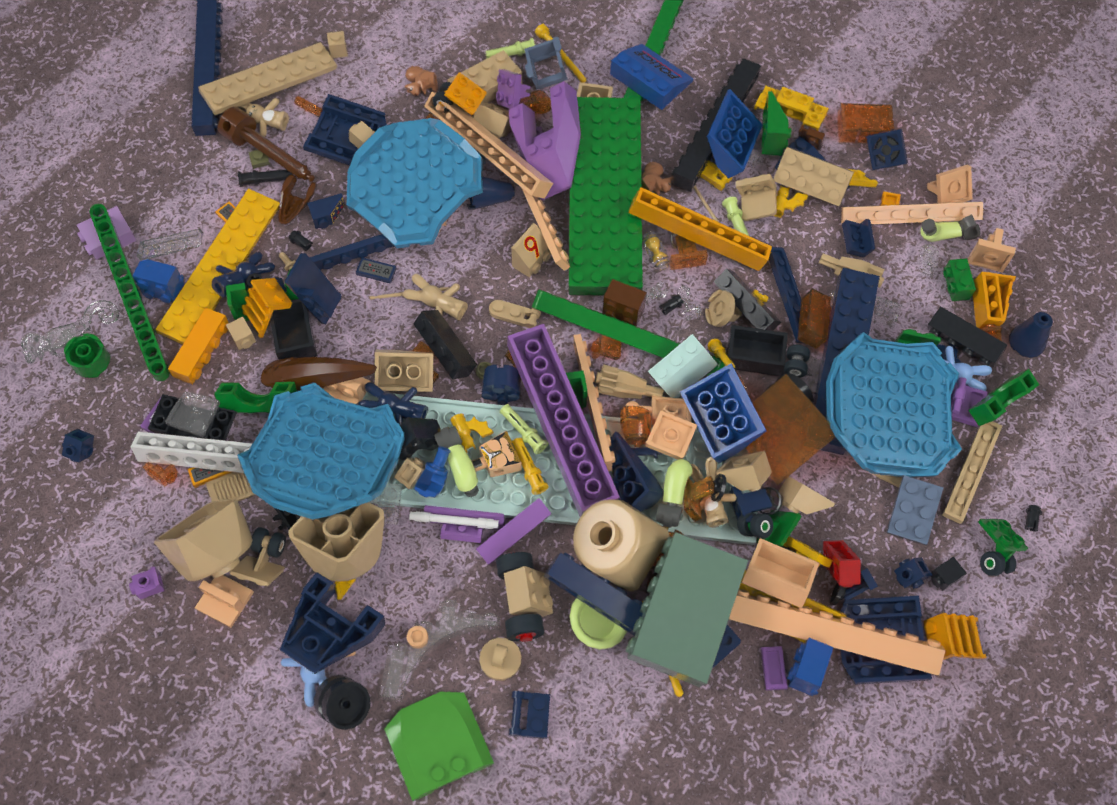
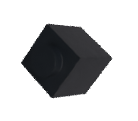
M953 556L931 572V581L935 587L944 591L962 579L967 572Z

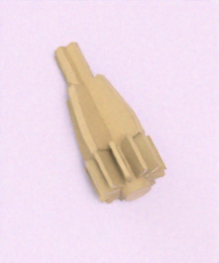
M823 253L819 261L820 264L834 269V274L839 276L842 268L880 276L878 288L881 287L885 279L881 277L885 269L863 260L841 257L839 260Z
M603 365L595 378L598 392L601 394L619 398L641 399L642 395L663 397L664 390L662 388L647 385V380L615 367Z

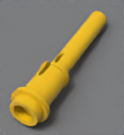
M716 338L711 339L707 345L709 351L714 353L715 357L720 358L725 366L732 363L735 368L734 363L726 355L722 342Z

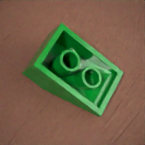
M768 91L763 110L761 154L782 156L784 149L788 146L787 138L791 137V128H789V120L773 92Z

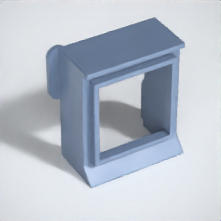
M558 37L524 49L528 62L525 65L527 77L532 78L536 90L568 80L560 53L562 47ZM557 55L561 72L538 80L534 63Z

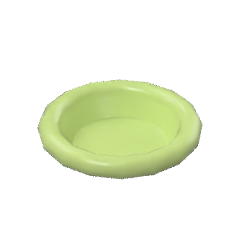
M577 598L572 603L569 616L571 627L577 638L585 645L601 650L612 648L623 640L627 633L626 630Z

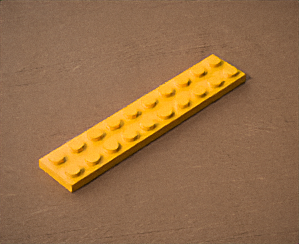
M248 188L155 329L158 334L180 344L185 342L204 309L214 310L222 298L212 288L213 278L223 275L216 271V266L222 265L235 271L237 265L245 261L279 209L280 202Z

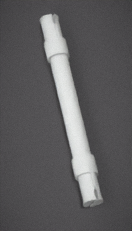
M411 511L409 516L410 520L419 522L468 525L487 529H498L499 520L488 518L448 516L419 511Z

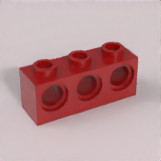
M843 540L823 541V555L833 560L830 567L825 566V568L836 582L843 587H852L853 584H860L861 560Z

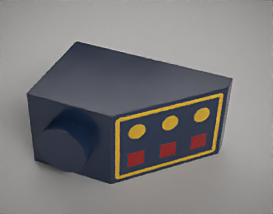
M342 193L307 203L315 229H324L332 225L345 206Z

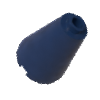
M482 176L483 193L470 197V204H467L469 210H475L511 201L512 197L515 196V188L509 182Z
M1038 312L1013 328L1009 335L1011 348L1020 353L1019 355L1028 358L1037 357L1042 354L1046 349L1052 328V317L1045 312Z

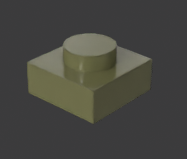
M260 150L248 152L253 169L270 165L268 156Z

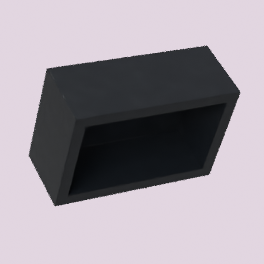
M300 299L291 300L292 305L289 309L274 310L270 323L278 360L291 357H317L309 309Z
M731 325L726 355L734 363L735 370L781 376L786 361L788 333Z

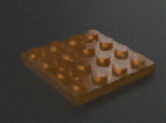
M785 374L753 402L767 431L745 448L749 453L765 450L772 470L770 477L779 485L836 437L827 419L789 376Z

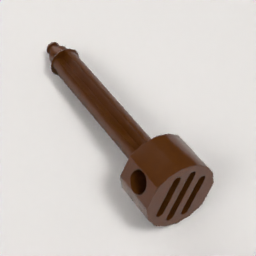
M231 107L221 115L217 126L218 132L234 145L242 146L248 142L297 176L298 179L314 181L315 177L311 175L307 165L302 164L255 131L257 125L256 120L238 107Z

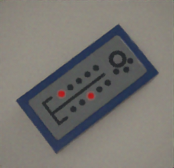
M362 257L356 270V275L391 284L397 268L394 265Z

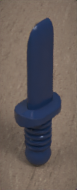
M648 447L632 448L637 456L654 455V459H658V455L663 454Z

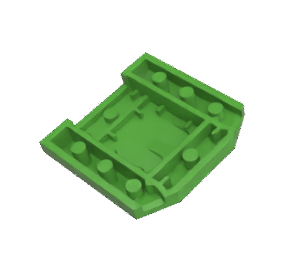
M438 692L401 709L384 728L413 802L433 793L436 789L494 764L464 692Z

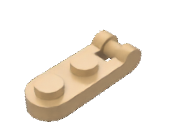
M494 300L489 305V312L492 317L527 328L535 327L537 325L536 320L541 315V311L535 308L530 309L502 300Z

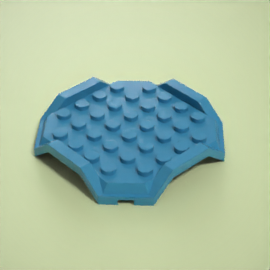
M428 118L397 122L380 127L353 156L347 172V207L357 212L380 231L396 248L410 247L412 244H420V246L434 244L442 224L467 198L483 193L482 157L465 138L439 119Z
M863 332L833 360L826 381L827 422L835 437L862 469L871 474L903 477L904 475L908 477H934L962 450L952 434L951 394L959 373L951 363L944 361L940 356L942 352L933 342L905 344L873 339Z
M312 383L302 386L300 391L291 394L287 391L275 395L267 422L250 449L237 456L254 494L273 508L313 520L340 513L370 502L380 496L398 463L404 442V432L399 423L395 421L394 414L388 404L367 408L336 399L319 385Z

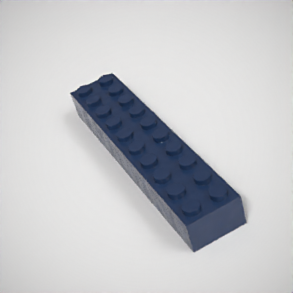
M842 268L838 276L805 447L844 455L847 451L835 437L827 422L826 381L834 358L861 333L865 332L869 335L880 278L878 275Z

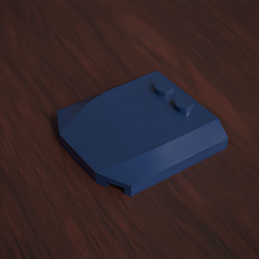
M328 94L322 106L320 117L312 133H309L303 145V150L350 166L353 156L358 150L349 141L350 128L363 121L376 132L380 127L387 125L385 113Z
M919 596L845 600L841 613L853 619L854 623L861 625L863 622L871 623L876 626V629L884 630V628L896 630L899 635L913 634L919 637L918 640L925 641ZM840 649L841 664L855 685L932 680L931 673Z

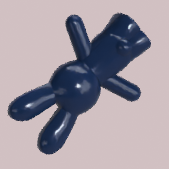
M255 252L247 261L239 263L235 271L218 265L216 266V271L223 275L213 278L212 288L221 297L225 298L227 296L226 286L245 283L247 277L253 273L263 274L271 272L275 269V265L267 262L256 266L262 260L263 254L261 252Z
M368 382L365 384V390L379 399L378 401L361 400L358 405L374 408L388 404L393 414H395V421L399 425L403 422V418H426L428 406L410 401L417 393V388H410L400 399L393 393L384 392L374 383Z

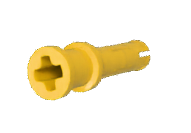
M514 439L512 443L525 471L524 478L526 481H529L532 487V494L538 495L545 492L549 486L544 482L541 470L534 465L523 439Z

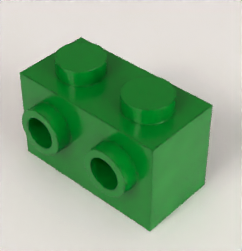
M967 258L949 260L943 269V275L946 279L951 301L970 300L976 287Z

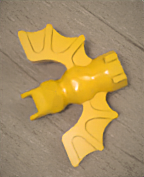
M780 185L776 196L777 213L773 216L782 218L785 209H790L794 212L796 207H803L804 201L808 199V194L796 193L792 199L787 200L790 187L787 188Z
M456 414L450 419L452 426L457 428L462 440L461 445L466 453H468L467 449L471 447L476 449L474 440L470 436L471 431L479 433L482 438L494 433L488 427L487 421L480 422L475 417L470 421H466L464 414Z

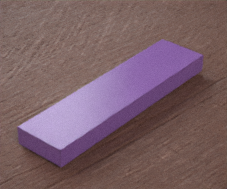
M538 498L476 548V550L487 564L490 565L552 513Z

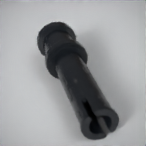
M287 169L265 172L253 170V172L246 173L238 171V180L240 187L251 184L258 186L264 182L286 180L287 177L293 174Z

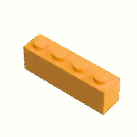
M208 308L204 309L168 368L172 377L192 385L195 380L200 378L202 368L205 364L209 363L211 353L214 349L218 348L223 333L225 334L228 331L226 324L229 322L226 315Z

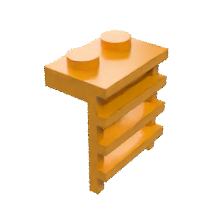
M275 278L251 280L253 286L248 289L249 296L244 299L247 303L242 305L243 314L247 315L259 333V338H263L273 311L289 309L292 305L291 300Z
M941 613L923 620L927 640H936L944 647L945 654L943 660L951 657L986 658V654L982 652L976 622H978V618L974 615H948L947 613Z

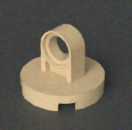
M717 290L711 295L708 302H711L709 309H705L707 322L715 327H723L729 321L734 322L742 315V312L735 306V299L732 293Z
M496 638L483 646L479 662L487 677L493 680L504 681L518 672L521 666V653L513 641H509L507 638Z

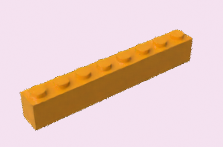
M640 187L632 201L628 213L752 269L760 271L769 260L772 246Z

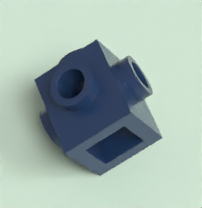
M80 429L65 434L62 443V456L69 458L73 462H81L89 458L94 450V435Z
M922 557L911 560L907 558L899 563L900 567L894 570L898 583L904 588L912 587L917 589L925 584L923 582L925 579L932 576Z

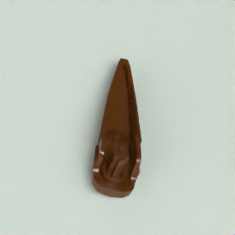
M291 357L269 363L262 371L260 379L264 386L273 388L276 382H295L297 391H300L302 386L316 383L322 388L365 377L375 373L377 367L373 364L341 358Z

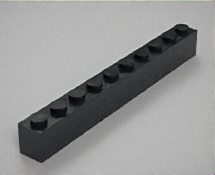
M744 58L740 64H736L734 74H730L727 80V86H723L720 93L721 96H717L714 107L708 111L707 119H703L700 131L695 132L693 142L687 146L686 154H682L679 166L674 167L671 175L673 177V185L692 192L705 166H707L708 161L713 156L707 135L727 91L731 89L744 103L759 77L760 64Z

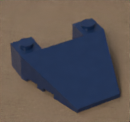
M318 572L314 574L303 588L299 604L294 611V617L291 624H289L280 647L282 653L314 674L373 642L385 626L384 615L369 605H366L353 623L326 606L327 602L335 594L334 583Z

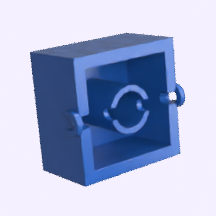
M141 258L132 275L143 296L149 299H153V297L158 298L164 303L174 302L185 285L183 281L184 275H180L176 266Z
M808 638L805 643L801 642L793 658L796 662L790 668L787 679L790 680L788 687L810 696L818 695L817 691L822 685L834 647L812 638Z

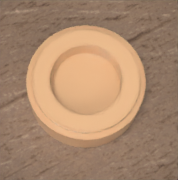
M414 626L409 629L407 641L411 647L419 649L428 642L429 636L424 627Z

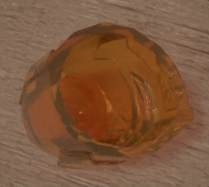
M624 406L620 411V429L625 441L628 444L634 445V447L645 445L652 426L650 411L639 406Z

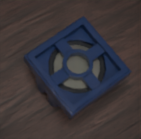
M902 128L866 136L872 170L908 163Z

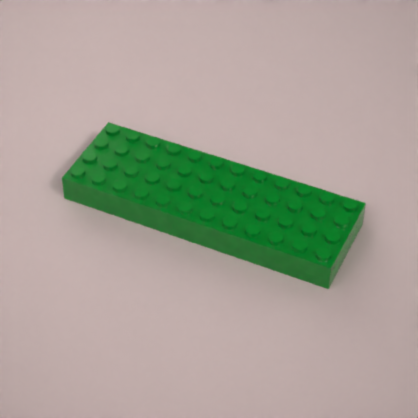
M577 97L581 137L570 188L568 295L604 296L612 279L642 290V219L628 213L635 195L640 187H642L641 98Z

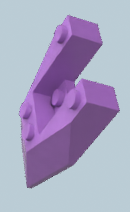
M565 81L550 88L554 128L537 136L535 112L523 103L509 109L510 127L521 157L553 183L545 199L571 188L580 143L581 131L577 92Z

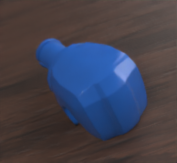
M439 446L434 461L426 462L425 469L414 488L421 496L435 498L442 492L448 470L444 466L451 452L448 448Z

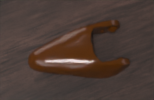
M290 175L286 178L281 190L279 223L289 224L308 205L307 203L310 202L316 191V182L310 184L306 198L302 199L291 194L297 182V177Z

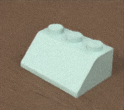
M692 334L648 372L671 398H679L681 396L680 391L701 380L718 364Z

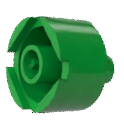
M86 333L78 338L76 336L73 337L64 348L66 361L77 375L85 378L98 377L106 370L110 363L108 350L101 340L93 334Z

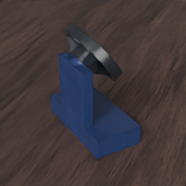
M731 487L729 494H735L737 497L734 502H730L737 520L741 514L745 517L746 514L757 511L762 514L773 515L780 510L783 503L780 492L772 487H766L745 494L738 488ZM771 490L777 492L779 496L778 506L774 503ZM772 506L776 508L774 511L769 513L761 511L772 508ZM752 514L746 519V523L751 522Z
M861 564L860 584H854L852 587L846 588L836 583L830 598V604L835 606L839 600L845 599L848 601L868 589L873 590L878 587L868 568Z

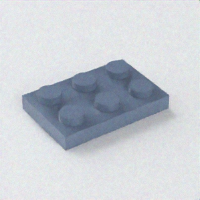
M904 475L886 533L927 545L943 487Z

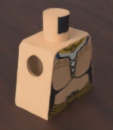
M507 431L482 444L479 447L481 457L472 460L476 472L486 468L490 477L522 470L521 461Z

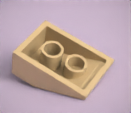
M376 349V386L383 391H408L410 388L415 387L417 391L433 392V353Z

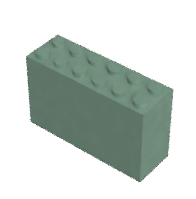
M675 532L672 537H668L667 541L664 542L661 550L664 556H661L660 560H658L654 570L657 576H654L653 580L650 581L647 589L650 595L644 599L640 609L643 615L636 620L633 632L636 633L635 637L629 640L625 652L629 653L627 659L701 687L708 682L748 560Z

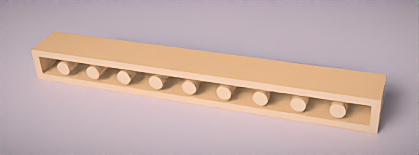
M431 92L424 106L465 138L472 147L531 196L545 199L553 185L549 179L455 103L453 105H449L446 102L441 103L450 110L448 112H444V107L440 104H437L435 108L432 100L436 92Z
M738 590L729 617L730 620L804 640L812 638L841 650L938 676L940 674L945 649L936 640L928 639L927 642L918 640L919 637L913 634L899 635L896 630L890 628L880 630L876 629V626L871 623L863 622L861 625L854 623V620L842 616L841 619H838L829 612L820 611L819 614L812 612V609L806 606L797 608L790 606L791 603L783 600L774 602L770 601L768 596L758 594L755 597L749 595L748 591Z

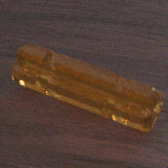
M296 97L295 105L301 106L302 109L320 117L321 107L302 97Z

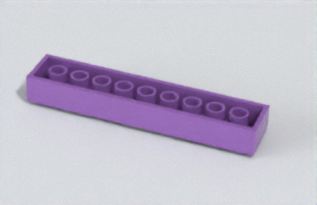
M541 324L509 335L507 346L579 516L581 517L586 509L599 501L619 500V494L545 325Z

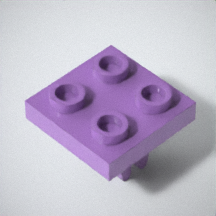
M499 69L497 76L498 92L496 93L497 104L511 109L519 105L520 98L530 96V93L526 92V90H529L531 87L521 83V74L506 69Z

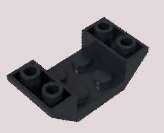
M162 394L148 429L157 434L226 441L237 412L217 407L216 412L185 405L181 398Z

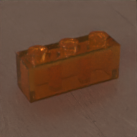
M813 288L801 299L798 340L817 349L821 344L826 343L828 339L831 297Z

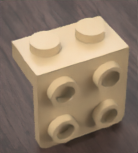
M763 174L736 181V188L741 195L743 221L769 217L777 213L776 184L771 174Z

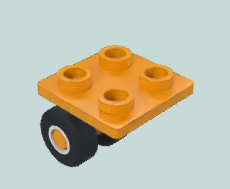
M459 72L452 83L445 82L441 85L439 92L435 94L432 102L435 108L437 104L442 105L444 112L450 110L441 103L446 102L449 105L455 103L470 115H473L487 92Z

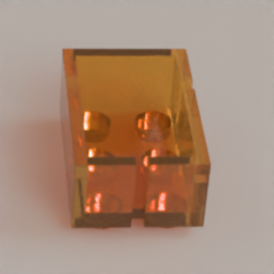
M841 103L837 113L839 142L854 143L858 131L861 130L857 142L867 143L866 136L894 129L892 105Z

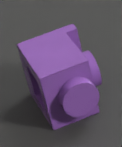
M155 566L151 567L148 571L131 576L133 581L129 583L131 593L133 595L136 594L140 599L165 591L161 574Z

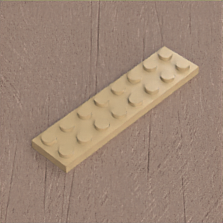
M320 42L199 86V92L214 115H217L231 107H239L337 69V64Z

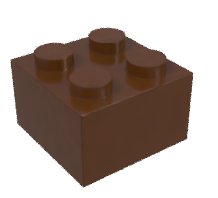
M612 279L603 298L602 313L637 326L645 310L647 292Z

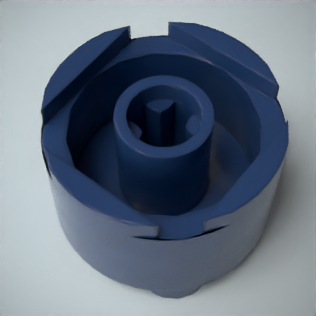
M497 364L486 367L481 397L497 401L498 405H506L508 402L518 400L520 398L522 379L517 368L510 365H503V368H497Z

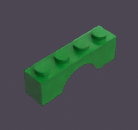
M1030 369L1013 375L968 411L978 426H982L1000 417L1006 412L1005 408L1008 405L1029 394L1039 386V383Z
M276 382L270 393L257 395L247 391L240 383H221L215 392V398L218 407L233 410L237 413H270L275 395L287 391L291 394L297 392L295 382Z

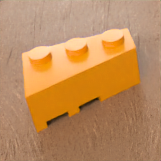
M982 271L974 279L976 290L973 294L976 327L983 331L995 332L1005 322L1009 307L1008 301L1013 291L1012 285L1016 276Z

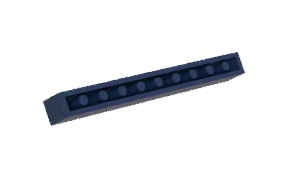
M197 0L192 129L195 136L216 135L219 123L217 115H214L199 92V86L219 80L218 75H221L219 63L222 62L219 50H222L220 40L222 29L220 25H223V19L220 13H223V5L219 0Z

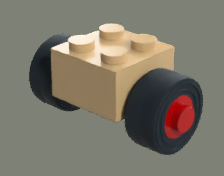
M512 552L498 557L496 560L498 577L505 580L509 612L515 615L505 621L507 639L509 641L528 642L541 637L544 634L542 617L553 614V600L549 591L550 581L543 577L545 573L534 570L533 557L528 552Z

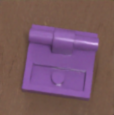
M960 377L958 383H955L951 394L952 420L979 428L980 426H978L968 410L985 398L988 392L966 386L967 379Z

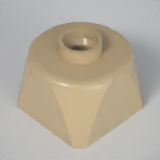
M234 498L212 501L204 505L156 538L154 543L186 580L198 581L210 575L212 578L220 577L235 568L240 563L239 557L249 549L253 539L237 499Z
M610 499L599 501L585 510L575 526L573 545L577 558L585 567L631 592L638 590L660 555L664 542L669 537V532L666 528L625 501Z
M367 502L328 517L312 520L301 516L289 529V537L315 573L318 572L331 581L352 580L367 573L379 559L382 548L384 511Z

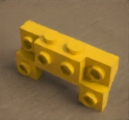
M765 86L755 104V110L757 108L764 110L768 91H772L786 116L803 122L802 125L810 126L819 131L829 108L813 103V97L792 89L782 87L780 91Z

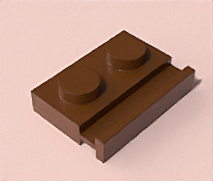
M801 125L798 137H802L813 145L816 150L821 151L825 133L810 127L805 129L804 125Z

